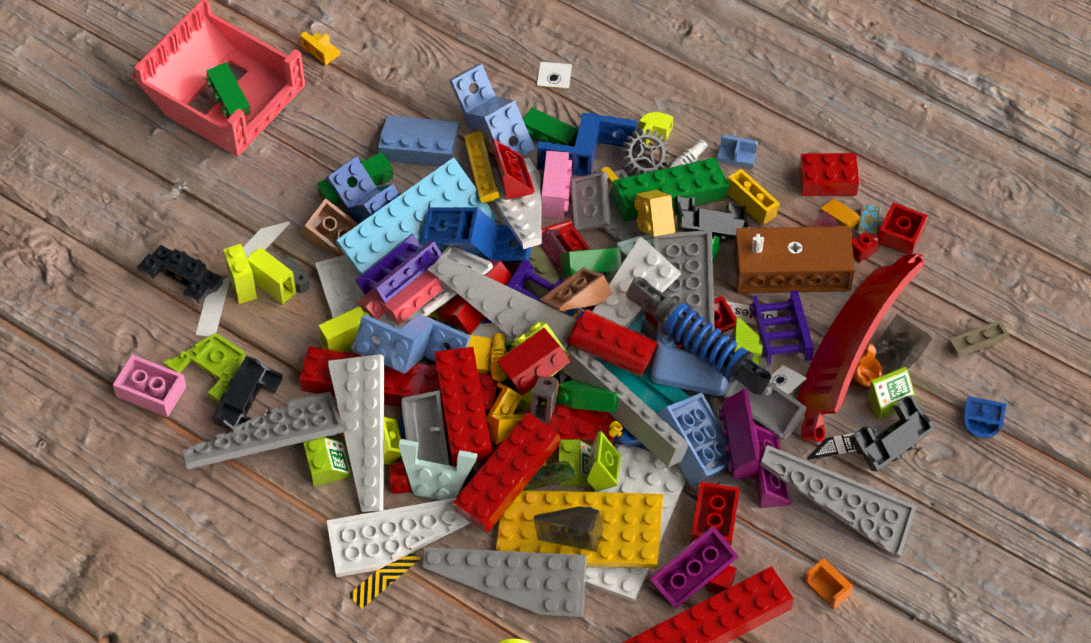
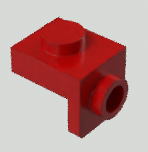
M402 462L390 464L392 494L411 492V484L405 465Z

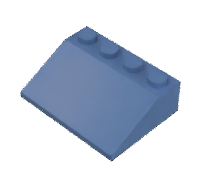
M388 115L381 132L378 147L379 153L382 152L388 162L441 167L454 157L459 122Z
M702 393L667 406L657 413L662 420L668 423L673 430L689 443L682 462L678 464L691 486L697 485L699 482H703L728 469L730 457L725 454L727 439L723 438L722 426Z

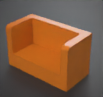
M824 558L806 572L804 581L832 609L836 608L851 595L853 587Z

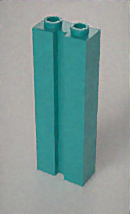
M594 357L656 414L667 406L690 398L679 388L654 383L649 377L650 366L648 365L641 377Z

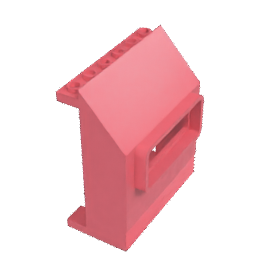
M201 0L195 4L193 9L134 67L135 72L131 75L168 118L220 148H224V150H227L236 157L249 146L305 86L300 51L295 49L287 56L212 14L208 0ZM226 62L228 65L232 64L246 72L237 83L250 105L249 115L244 116V112L237 109L228 119V117H224L222 114L220 102L206 115L189 106L207 87L205 81L207 77L206 70Z

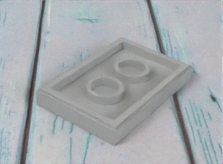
M603 171L571 179L573 223L578 233L609 226L610 210L607 173Z

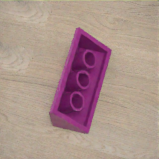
M754 424L760 464L767 445L781 450L779 436ZM759 465L755 481L760 508L789 506L791 499L788 484Z
M712 526L654 573L650 580L676 609L739 556L721 533Z

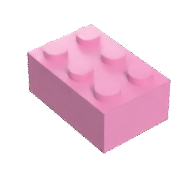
M546 152L542 188V218L564 219V213L568 212L570 182L572 179V160H569V152Z
M131 355L115 380L113 388L117 398L168 418L186 389V383L183 374Z

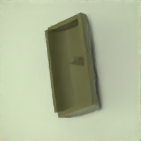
M517 240L513 241L510 244V248H513L516 245ZM540 245L531 247L529 262H531L534 268L533 273L554 285L559 279L564 282ZM509 263L515 272L521 265V263ZM530 279L524 283L527 291L540 299L550 292Z

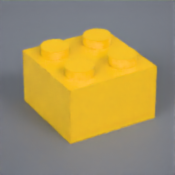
M658 190L636 194L635 208L638 211L637 226L640 231L654 237L675 233L671 195Z

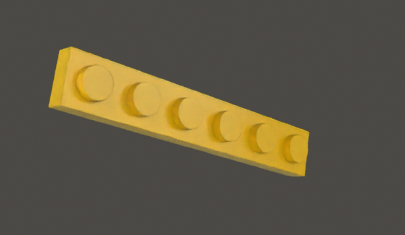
M482 131L464 136L481 203L491 202L494 199L500 198Z

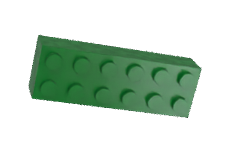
M710 158L613 180L610 195L623 222H628L638 218V211L635 208L636 194L658 190L669 194L672 199L673 211H675V197L677 195L683 198H695V206L726 199L729 183L716 159Z

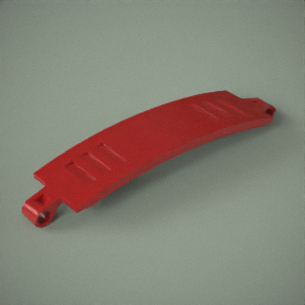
M921 253L903 255L893 265L881 266L875 269L856 289L834 319L811 361L805 375L807 379L802 382L796 399L806 407L800 432L804 442H821L824 440L826 432L823 414H836L840 409L855 369L877 326L898 295L917 275L919 270L923 268L924 258Z

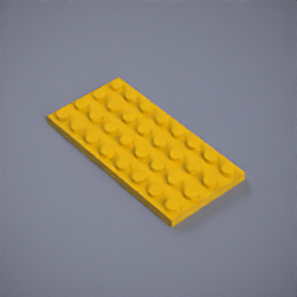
M522 490L500 518L496 551L586 555V566L658 568L664 496L663 494Z

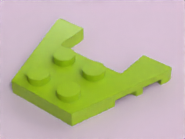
M214 333L196 343L195 347L188 351L180 352L179 356L171 360L170 358L165 360L164 366L181 373L192 362L219 381L208 391V397L220 404L222 394L227 392L230 379L235 377L246 354L219 334Z

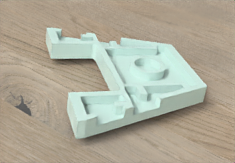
M401 439L399 442V449L414 495L436 500L456 498L476 461V453L460 450L457 467L419 460L417 459L418 442Z

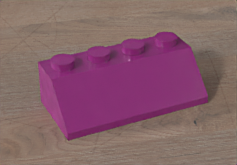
M743 389L725 399L722 409H719L720 421H724L722 436L727 439L725 454L730 457L728 472H732L733 480L757 478L760 460L748 389Z

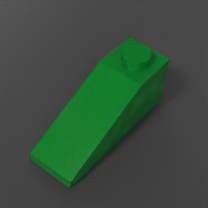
M573 379L558 385V404L574 409L617 412V393Z

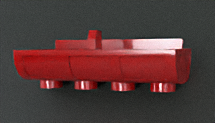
M586 309L574 331L570 344L633 375L642 377L658 342Z

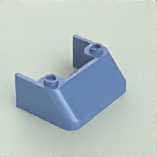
M658 322L653 340L657 341L658 345L651 357L650 379L654 383L715 396L723 395L728 386L727 379L722 374H719L716 368H711L708 362L702 361L700 355L696 356L692 351L676 348V340L669 335L662 334L660 330L661 322ZM731 334L728 344L735 341V335Z

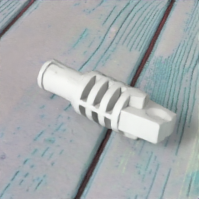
M700 139L693 147L685 149L670 164V167L697 162L698 156L708 148L706 142Z

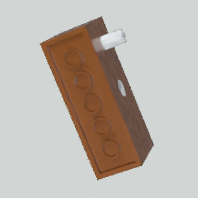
M850 226L736 228L734 259L737 294L790 293V291H851L855 267Z

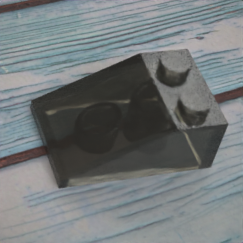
M896 314L874 346L876 349L875 359L882 366L881 373L887 375L903 367L909 369L925 351L932 340L931 336Z
M578 506L534 515L533 520L538 540L597 552L603 534L599 510L593 507Z

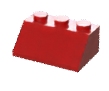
M543 327L500 357L496 362L516 392L523 396L535 387L539 377H550L570 363V360L561 346Z

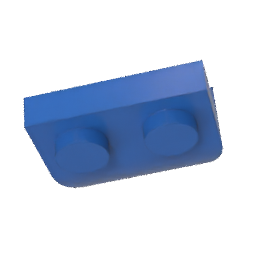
M967 396L963 416L965 428L969 433L979 438L995 436L1004 424L1007 404Z

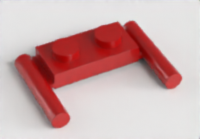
M571 220L541 228L542 236L557 231L556 236L568 252L590 250L572 225Z

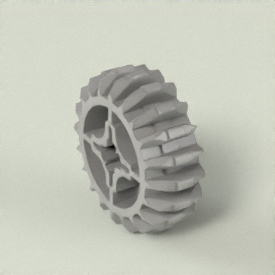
M640 129L639 135L634 131L632 133L633 138L631 136L627 137L630 143H623V146L627 149H621V153L626 154L621 157V160L627 159L628 162L624 164V167L631 166L628 170L629 173L636 170L634 175H639L640 172L643 174L657 171L658 169H665L663 165L667 166L669 164L665 159L670 158L671 155L665 154V152L670 151V147H664L668 143L667 140L661 142L663 135L657 138V131L650 135V129H647L645 134L643 129ZM641 139L650 140L656 145L649 147ZM636 142L638 154L632 157V148ZM643 149H645V151L653 150L647 155L648 158H646V156H642L639 158V156H641L644 152ZM659 150V161L655 165L653 154ZM644 161L650 168L640 167L636 162Z

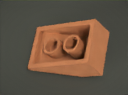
M325 198L300 229L299 233L313 244L339 257L345 254L335 241L359 224Z
M583 267L539 300L545 305L564 311L598 305L605 302L613 293L604 275Z

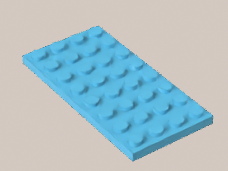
M453 157L335 242L359 275H361L411 234L415 235L421 247L424 246L421 240L428 207H478L493 221L498 217L487 202L481 203L478 190ZM446 223L440 226V230L446 227ZM448 246L437 247L439 248L440 252L443 253Z

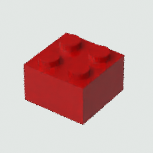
M893 202L879 229L878 243L905 254H913L925 229L928 215Z

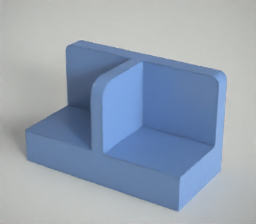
M722 135L717 162L753 169L758 142Z

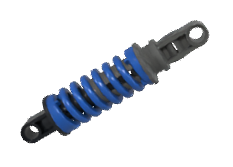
M633 278L626 292V297L653 316L654 320L661 322L660 330L662 332H665L670 337H676V341L681 344L684 343L686 349H692L694 355H700L702 361L708 362L711 368H716L717 372L722 374L729 383L737 380L754 394L762 395L772 376L767 370L752 361L753 353L741 347L734 352L737 348V342L732 341L727 345L729 336L723 335L720 338V329L711 331L713 324L707 323L703 325L705 318L702 316L695 319L697 316L696 311H690L691 308L684 301H679L676 304L671 297L665 296L644 278Z

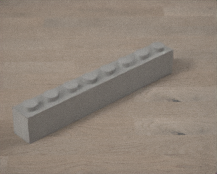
M580 349L569 353L568 359L570 363L564 366L563 369L569 377L616 392L617 412L609 413L667 467L682 462L689 443L681 435L673 430L668 423L662 420L591 354Z

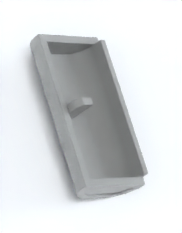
M736 380L733 383H729L722 396L727 399L739 391L748 388ZM771 382L768 383L762 395L754 394L748 389L753 419L783 439L789 437L804 416L806 407Z
M440 390L402 398L401 404L406 440L418 442L417 459L450 466Z

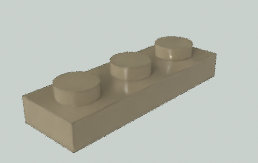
M1001 320L950 338L948 343L957 358L1007 340L1009 333Z

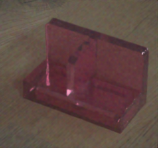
M822 211L808 227H836L840 223L827 211Z

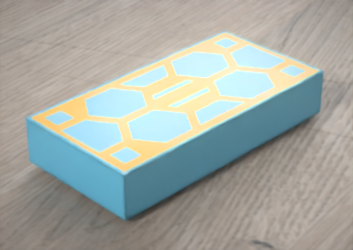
M862 204L857 237L865 231L869 234L877 235L881 207Z

